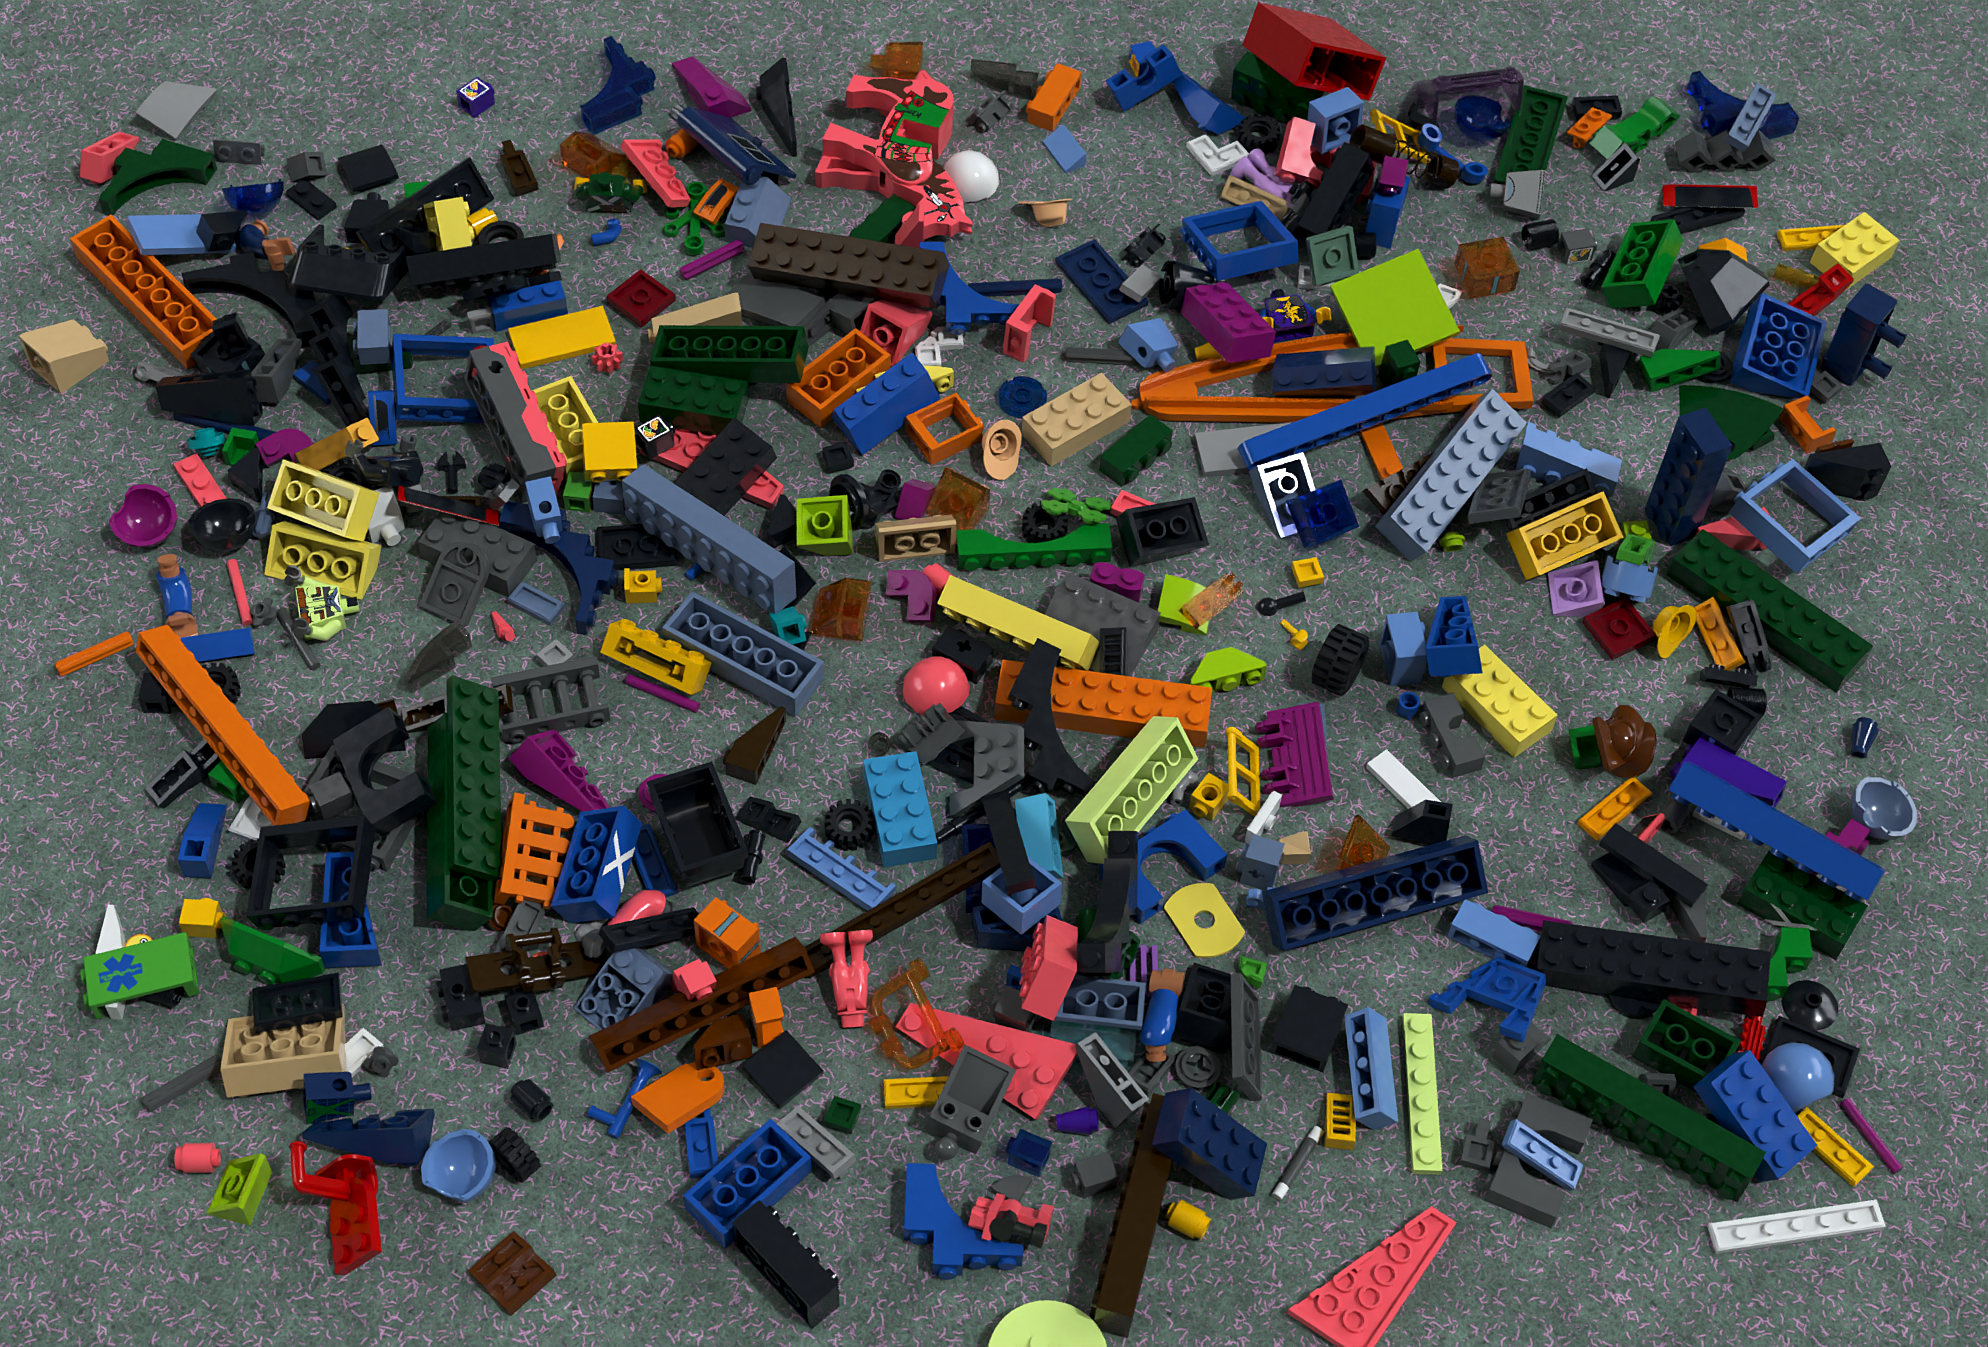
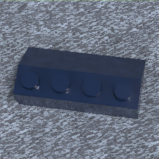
M1374 346L1276 355L1273 366V393L1275 397L1336 398L1367 395L1376 391Z

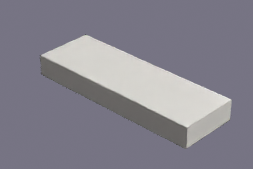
M1387 749L1367 763L1366 769L1408 809L1424 800L1441 802Z

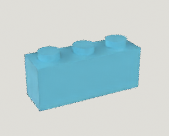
M1046 793L1015 800L1016 810H1014L1027 856L1056 879L1063 878L1055 801Z

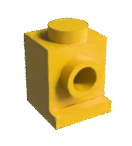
M624 568L626 604L657 602V593H662V578L656 576V570L630 571V568Z

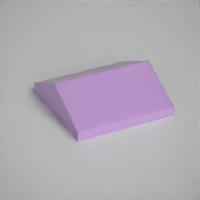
M1598 560L1548 572L1554 616L1584 617L1605 605Z

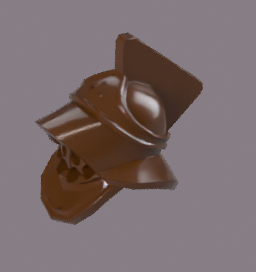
M1619 705L1614 709L1611 717L1605 721L1601 717L1593 718L1592 722L1604 769L1620 778H1636L1646 772L1653 762L1657 739L1654 727L1649 722H1644L1640 714L1629 705Z

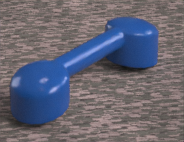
M1430 123L1423 125L1417 137L1420 148L1422 147L1427 152L1433 151L1437 155L1440 154L1456 160L1459 163V173H1461L1464 181L1478 184L1484 180L1488 172L1486 166L1478 162H1469L1464 165L1439 146L1442 140V133L1435 125Z

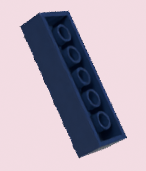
M1706 407L1678 417L1645 507L1647 518L1654 522L1658 528L1659 536L1665 539L1669 546L1694 538L1698 527L1702 524L1733 446Z

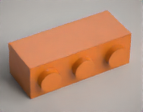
M1059 63L1055 65L1052 71L1049 70L1043 86L1039 85L1035 98L1027 104V123L1053 132L1081 88L1082 72Z

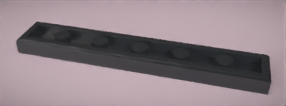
M1008 790L981 797L1008 893L1014 894L1035 888L1036 883Z

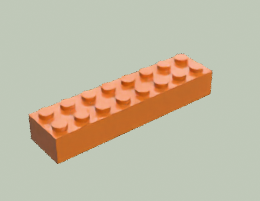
M112 215L105 217L71 237L70 240L76 258L187 370L194 367L196 364L190 354L213 332L212 322L217 319L153 255H141L132 234Z
M1002 659L994 720L1025 723L1030 711L1027 709L1025 711L1018 710L1011 705V701L1007 700L1025 662ZM1055 666L1051 685V707L1056 728L1135 738L1153 716L1178 717L1193 747L1205 748L1212 696L1211 687Z

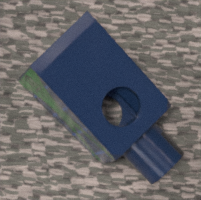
M351 1072L303 1074V1104L306 1125L354 1115V1102L371 1100L370 1083L353 1085Z

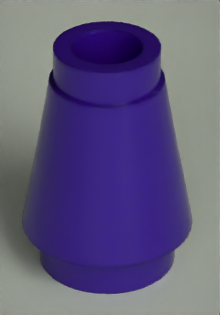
M1090 1106L1056 1115L1058 1132L1064 1131L1092 1135V1132H1099L1097 1108L1090 1109Z

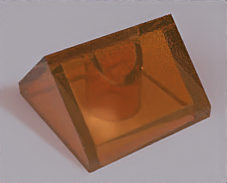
M945 467L926 513L931 516L952 515L956 520V529L973 530L989 510L990 488Z
M1355 815L1335 871L1385 858L1388 855L1390 846L1360 815Z

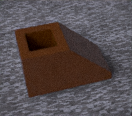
M742 1013L713 1021L693 1046L697 1071L753 1057L751 1035Z

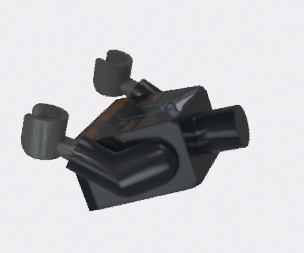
M402 436L399 450L404 454L366 457L360 454L363 448V443L360 440H355L354 444L348 440L344 453L346 456L355 459L354 463L361 472L362 483L387 487L416 485L420 483V477L423 475L422 462L417 451H414L417 441L415 436H411L410 442L406 441L404 436Z

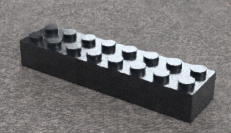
M1543 920L1537 971L1545 974V986L1660 1003L1665 999L1674 1005L1763 1017L1768 998L1771 952Z

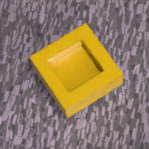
M1317 557L1292 561L1291 569L1298 588L1323 583L1324 575Z

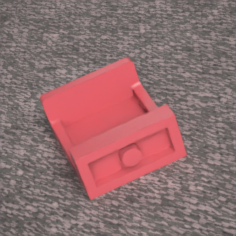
M1036 284L1033 286L1006 322L1003 344L1004 354L1023 363L1029 356L1031 332L1034 325L1041 323L1051 327L1053 323L1056 300L1054 293Z

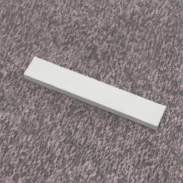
M1877 1200L1709 1223L1707 1227L1715 1253L1719 1254L1884 1230L1886 1225Z

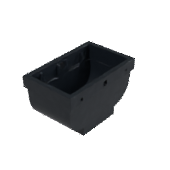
M712 761L646 782L649 795L677 868L687 887L743 869L744 860L748 858V850Z

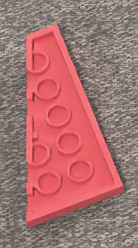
M674 428L676 432L674 435L675 446L651 459L685 472L718 435ZM639 448L640 454L646 456V455L642 452V450ZM765 471L742 497L773 509L778 502L780 494L784 493V485Z
M914 1003L909 1004L896 1025V1028L952 1065H955L965 1044L1016 1069L1003 1098L1036 1120L1044 1111L1078 1056L1075 1048L1076 1044Z
M1431 1206L1404 1225V1228L1392 1237L1389 1236L1371 1252L1368 1251L1336 1274L1328 1283L1311 1292L1303 1301L1293 1305L1288 1309L1287 1314L1337 1347H1375L1457 1222Z

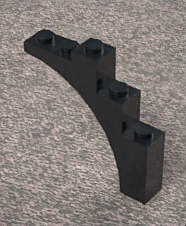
M254 252L229 256L230 264L182 273L185 288L191 294L227 293L261 302L276 311L287 321L296 334L297 339H301V348L311 346L308 341L316 333L304 312L316 304L314 293L295 288L287 289L283 270H269L259 273Z
M1037 638L1007 699L1011 701V705L1021 711L1027 709L1030 711L1022 727L1024 728V748L1030 751H1035L1036 749L1040 751L1027 780L1031 781L1030 785L1042 792H1045L1046 789L1052 791L1055 783L1060 784L1059 788L1069 794L1076 792L1085 797L1095 786L1096 782L1076 765L1066 751L1056 730L1051 707L1053 673L1061 649Z

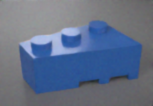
M1405 176L1402 192L1396 195H1387L1382 190H1377L1378 179L1376 178L1365 212L1369 214L1365 232L1376 233L1377 246L1391 249L1394 233L1397 229L1396 225L1401 216L1411 177Z

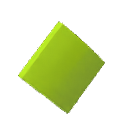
M1165 574L1158 611L1161 612L1159 622L1181 626V631L1206 636L1215 592L1193 581Z

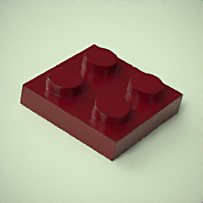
M642 269L606 296L607 303L641 328L651 318L657 316L676 301L675 293Z
M1627 597L1584 616L1582 622L1611 660L1654 641L1656 637L1654 631Z

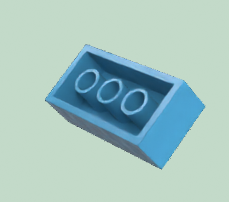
M917 751L864 759L863 776L872 817H874V827L883 868L937 859V839Z

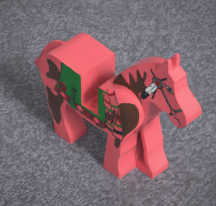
M925 70L919 71L915 80L892 77L871 78L853 75L846 90V107L852 109L874 108L884 115L886 120L878 140L830 123L823 137V156L815 170V187L873 190L881 193L888 199L895 194L915 207L919 203H924V240L935 235L952 237L958 232L972 234L971 226L973 222L965 215L963 200L954 181L945 169L933 160L939 159L952 136L954 98L951 90L944 84L935 81ZM913 211L908 212L903 216L902 225L909 218Z

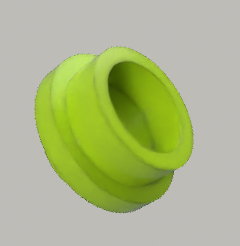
M1448 532L1439 540L1444 552L1459 551L1464 548L1465 537L1458 532Z

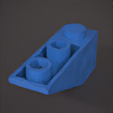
M198 804L182 837L177 859L184 877L212 878L227 805Z

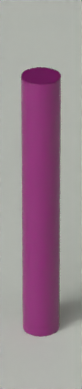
M631 674L626 677L625 684L695 713L700 708L699 702Z
M1850 1098L1843 1100L1840 1106L1892 1173L1895 1174L1903 1169L1902 1165Z

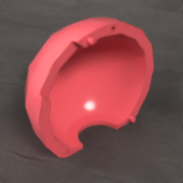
M932 656L916 662L904 678L902 695L905 702L914 709V712L925 715L924 712L933 704L941 703L947 712L950 713L963 705L969 696L970 684L964 670L957 663L944 657Z

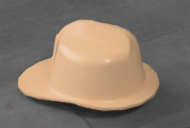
M1072 199L1048 202L1018 201V203L1031 204L1036 220L1045 227H1052L1065 223L1067 202L1072 201Z
M1000 420L994 423L984 433L982 438L984 467L986 472L997 480L1007 479L1016 471L1022 435L1020 428L1010 420Z

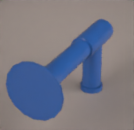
M635 1059L638 1065V1073L616 1116L598 1109L594 1105L588 1111L587 1116L589 1118H594L610 1125L606 1134L615 1139L619 1138L634 1107L631 1096L642 1090L652 1076L662 1074V1071L657 1066L648 1061Z

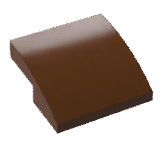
M515 1231L510 1233L468 1270L474 1280L510 1316L557 1276L554 1269L534 1252L532 1246Z

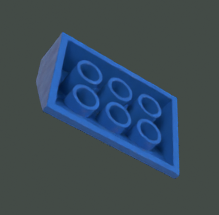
M1761 293L1748 309L1729 382L1751 392L1795 398L1809 396L1827 322Z

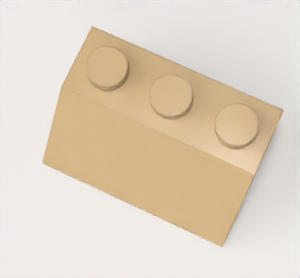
M935 515L926 518H909L907 520L875 523V540L879 562L954 554L956 520L952 515Z

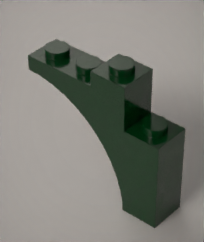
M162 139L158 146L152 150L151 155L125 147L114 162L117 174L112 177L111 183L106 190L100 194L99 203L104 215L113 216L130 199L155 187L173 183L207 185L217 170L214 155Z

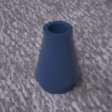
M1860 717L1853 723L1851 755L1859 758L1867 757V753L1879 733L1876 721Z

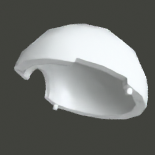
M972 150L958 152L944 166L945 171L954 181L964 204L965 202H977L984 198L988 199L995 193L999 185V174L993 161L980 152Z

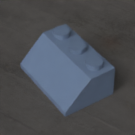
M760 176V179L751 185L741 182L725 222L726 242L731 243L739 240L743 243V246L753 248L760 223L782 226L791 198L768 177Z
M1075 975L1056 1015V1020L1142 1030L1146 983Z

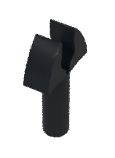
M455 451L456 460L452 465L448 462L447 452L441 456L437 465L438 471L444 470L447 472L448 493L450 494L458 492L457 472L460 469H466L465 460L457 451Z

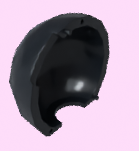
M227 498L215 500L203 505L191 515L188 520L189 531L199 545L210 551L230 552L247 543L253 533L256 517L255 510L251 504L241 499Z

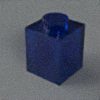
M1020 1129L1017 1137H1011L1007 1144L1005 1153L1009 1154L1008 1165L1040 1178L1051 1155L1052 1142Z

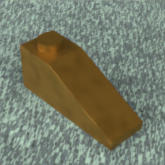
M365 418L293 455L298 464L320 471L348 457L344 453L348 440L353 444L355 440H360L363 443L362 450L379 441V438L369 419Z

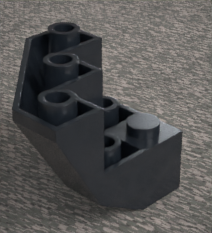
M1699 249L1677 259L1711 334L1722 332L1734 324L1770 285L1764 272L1729 250Z

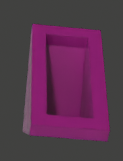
M916 479L905 482L895 519L923 518L937 486Z

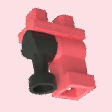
M999 1193L996 1194L994 1200L978 1197L976 1205L971 1211L968 1226L983 1230L982 1239L990 1241L993 1236L1000 1239L999 1242H1005L1012 1236L1031 1239V1246L1042 1248L1049 1231L1054 1206L1042 1204L1041 1209L1036 1210L1022 1206L1014 1199L1004 1200L1005 1195Z

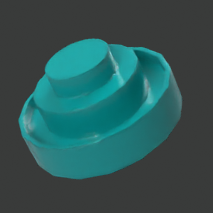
M214 428L194 431V436L187 439L188 449H195V452L201 453L202 456L217 454L216 450L221 448L220 444L226 442L224 432H215Z

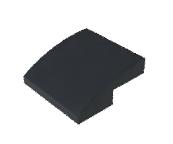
M382 144L337 158L353 192L399 179L397 171Z

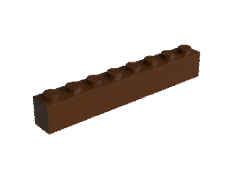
M793 937L714 975L717 981L715 989L712 990L713 993L702 1000L694 998L689 1001L684 993L679 992L589 1037L602 1065L608 1073L750 1004L749 993L774 987H777L779 990L815 971L805 947L796 937Z

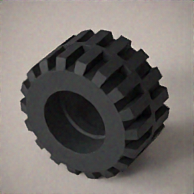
M1336 625L1328 634L1318 653L1312 670V683L1339 696L1347 693L1356 680L1369 648V637L1344 625Z

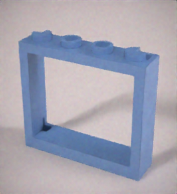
M1794 459L1785 465L1780 463L1772 473L1767 472L1758 483L1756 481L1752 483L1745 493L1741 491L1733 499L1735 505L1729 511L1732 517L1796 574L1845 538L1861 519ZM1781 480L1834 526L1807 548L1754 502L1755 499Z

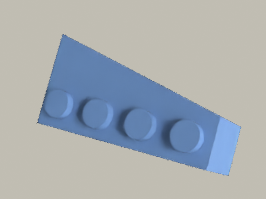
M1528 421L1515 470L1528 468L1530 469L1531 478L1548 483L1587 468L1596 494L1604 491L1605 496L1613 497L1618 482L1621 459L1594 448L1584 449L1580 442L1573 439L1567 442L1556 437V432L1547 430L1545 433L1536 429V424Z

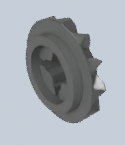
M1192 1046L1186 1048L1178 1055L1175 1072L1180 1082H1184L1189 1088L1195 1087L1203 1090L1207 1086H1213L1219 1078L1221 1064L1217 1055L1210 1049ZM1202 1060V1069L1204 1071H1200L1199 1074L1194 1076V1068L1190 1066H1196Z

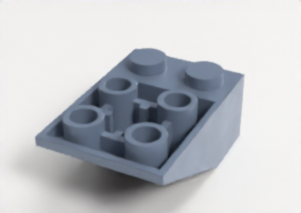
M641 947L612 953L573 1009L596 1028L602 1030L652 1006L670 986L673 972Z

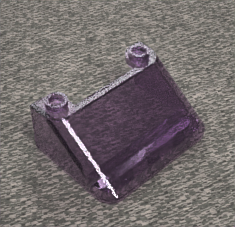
M1506 67L1498 70L1451 76L1442 75L1436 78L1423 79L1416 83L1415 91L1419 98L1424 101L1429 117L1437 121L1439 94L1502 86L1514 109L1520 110L1524 78L1515 68Z

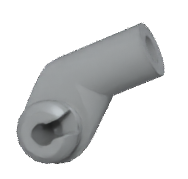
M1189 770L1170 793V803L1172 805L1184 804V789L1187 786L1193 787L1198 783V775Z

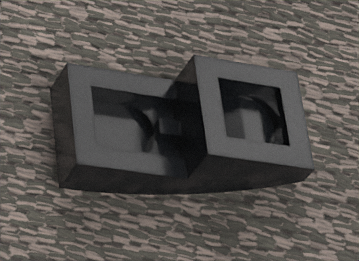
M751 796L737 816L738 820L788 843L802 822L799 815L778 810L773 802Z

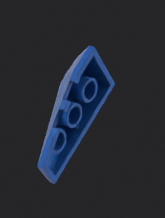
M1181 71L1182 75L1173 81L1191 117L1199 122L1197 127L1204 132L1209 133L1211 130L1219 135L1240 125L1242 120L1246 119L1240 112L1229 104H1225L1215 94L1202 87L1201 84Z

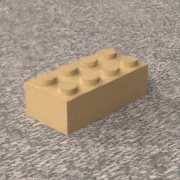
M1100 373L1023 416L1021 435L1050 466H1053L1129 423L1132 404L1103 373Z

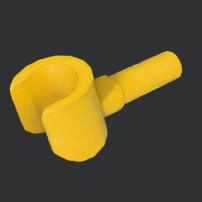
M1285 619L1281 621L1280 624L1293 636L1290 640L1291 644L1297 649L1302 650L1308 644L1306 640L1308 638L1307 632L1303 629L1298 631Z

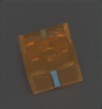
M1504 236L1459 244L1454 264L1470 299L1515 291L1520 270Z

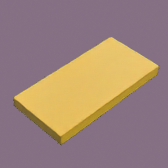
M603 306L508 328L521 370L595 352V347H599L604 343L616 344Z

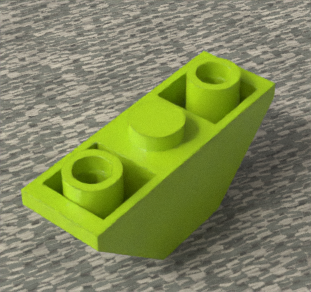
M1233 647L1208 652L1193 675L1190 685L1211 687L1212 692L1219 690L1230 691L1239 685L1247 683L1255 685L1264 680L1267 665L1265 661Z

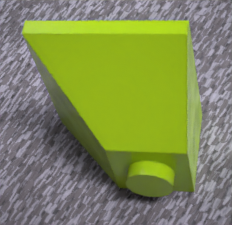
M847 495L796 499L798 548L825 556L853 554L852 525Z

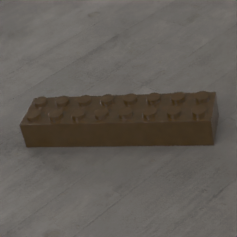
M760 223L747 265L754 279L935 309L938 308L950 266L945 253L941 251Z
M1155 1093L1152 1094L1150 1103L1144 1102L1140 1125L1136 1132L1133 1152L1130 1155L1126 1178L1122 1185L1119 1205L1116 1208L1113 1228L1109 1235L1106 1254L1101 1265L1099 1281L1094 1292L1089 1316L1094 1319V1322L1102 1332L1124 1338L1129 1336L1173 1162L1171 1158L1152 1146L1165 1097Z

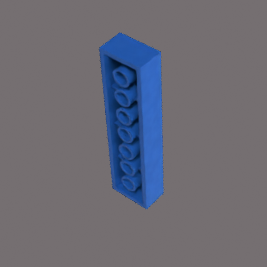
M1684 761L1669 788V791L1674 793L1672 798L1685 805L1695 804L1698 806L1696 811L1710 819L1715 816L1722 819L1721 825L1733 832H1738L1740 829L1747 833V840L1758 846L1764 843L1772 847L1770 851L1772 854L1784 860L1788 857L1797 861L1795 866L1809 874L1814 870L1822 875L1821 881L1834 888L1838 884L1847 889L1846 895L1859 902L1863 898L1866 900L1871 898L1886 872L1885 868L1692 762Z

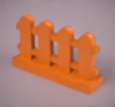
M514 792L507 803L502 837V867L499 872V878L501 879L496 881L493 903L504 905L509 897H514V903L521 904L523 900L542 903V909L549 910L556 887H553L554 881H559L564 865L557 862V856L567 855L570 842L565 838H561L560 833L561 831H569L574 825V819L571 815L563 813L564 808L557 807L553 811L536 807V802L529 801L528 805L524 804L525 794ZM521 822L525 823V829H521ZM533 825L553 829L552 835L534 832ZM518 847L522 848L521 854L517 853ZM530 850L548 853L549 860L529 856ZM515 872H518V879L514 878ZM531 875L545 878L546 883L543 885L526 881V876Z

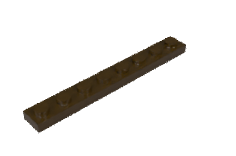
M990 841L830 933L845 932V956L848 957L851 955L848 932L872 930L873 938L866 946L992 875L1001 868L997 851ZM820 938L805 946L815 971L809 975L810 978L829 968L834 963L830 948L820 942Z

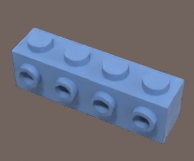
M1370 1007L1344 1015L1355 1120L1372 1130L1398 1123L1387 1018Z

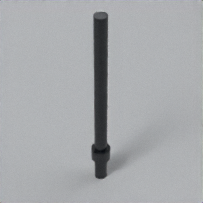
M1029 773L1006 789L1010 798L1031 784V781L1027 780ZM982 804L976 809L974 808L962 817L957 816L949 821L947 827L935 834L937 844H941L954 834L958 836L966 831L968 825L986 814L984 805Z

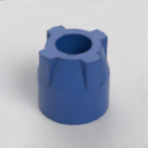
M1413 692L1402 693L1398 700L1396 713L1407 718V720L1412 719L1419 708V697Z

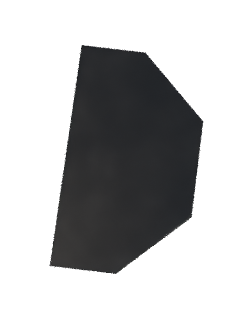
M372 701L327 704L302 733L305 759L324 758L330 747L334 745L333 740L383 709ZM405 741L388 752L406 751Z

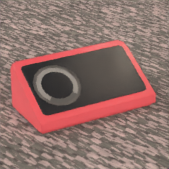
M1658 813L1643 817L1630 833L1648 843L1660 830L1665 815Z

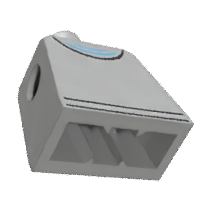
M1546 170L1507 173L1505 184L1491 183L1490 198L1504 199L1503 210L1540 219Z

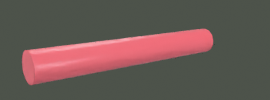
M230 559L227 561V566L242 623L244 626L253 624V619L250 614L239 566L236 559Z

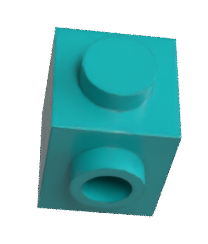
M794 606L782 609L776 614L769 613L773 635L792 645L806 641L804 629H807L804 615L799 614Z

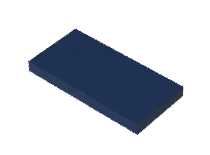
M1095 239L1055 259V263L1108 324L1149 304V300L1146 297L1139 303L1119 290L1122 283L1129 277Z

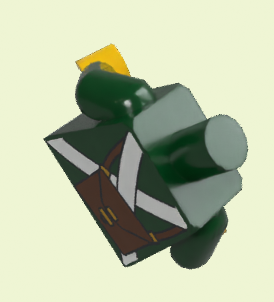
M608 172L591 174L589 178L575 177L574 190H576V197L582 201L587 199L586 212L631 213L632 202H636L643 193L648 192L646 179L633 180L632 186L623 175H614Z

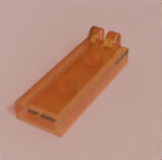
M1226 573L1183 605L1179 612L1197 630L1242 595L1244 592L1241 589L1243 583L1241 581L1236 583L1234 581L1236 576L1233 573L1231 575Z

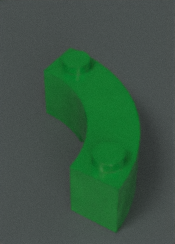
M1652 96L1628 119L1615 125H1604L1598 129L1590 144L1607 160L1624 143H1627L1635 153H1638L1648 147V141L1653 137L1658 136L1660 138L1677 121L1680 115L1665 101Z

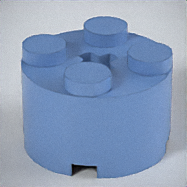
M1611 555L1607 556L1601 578L1604 593L1620 596L1622 592L1628 594L1631 600L1644 603L1646 598H1651L1658 567L1652 565L1651 570H1649V567L1645 566L1646 563L1638 565L1618 559L1613 561L1614 558Z

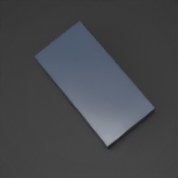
M522 581L507 598V604L550 626L565 609V603Z

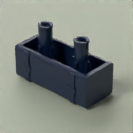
M1865 284L1847 304L1845 311L1842 313L1840 323L1829 349L1823 357L1821 370L1826 371L1832 377L1848 386H1852L1866 369L1885 380L1893 366L1874 356L1881 338L1896 346V348H1900L1907 337V334L1888 325L1897 300L1872 285Z

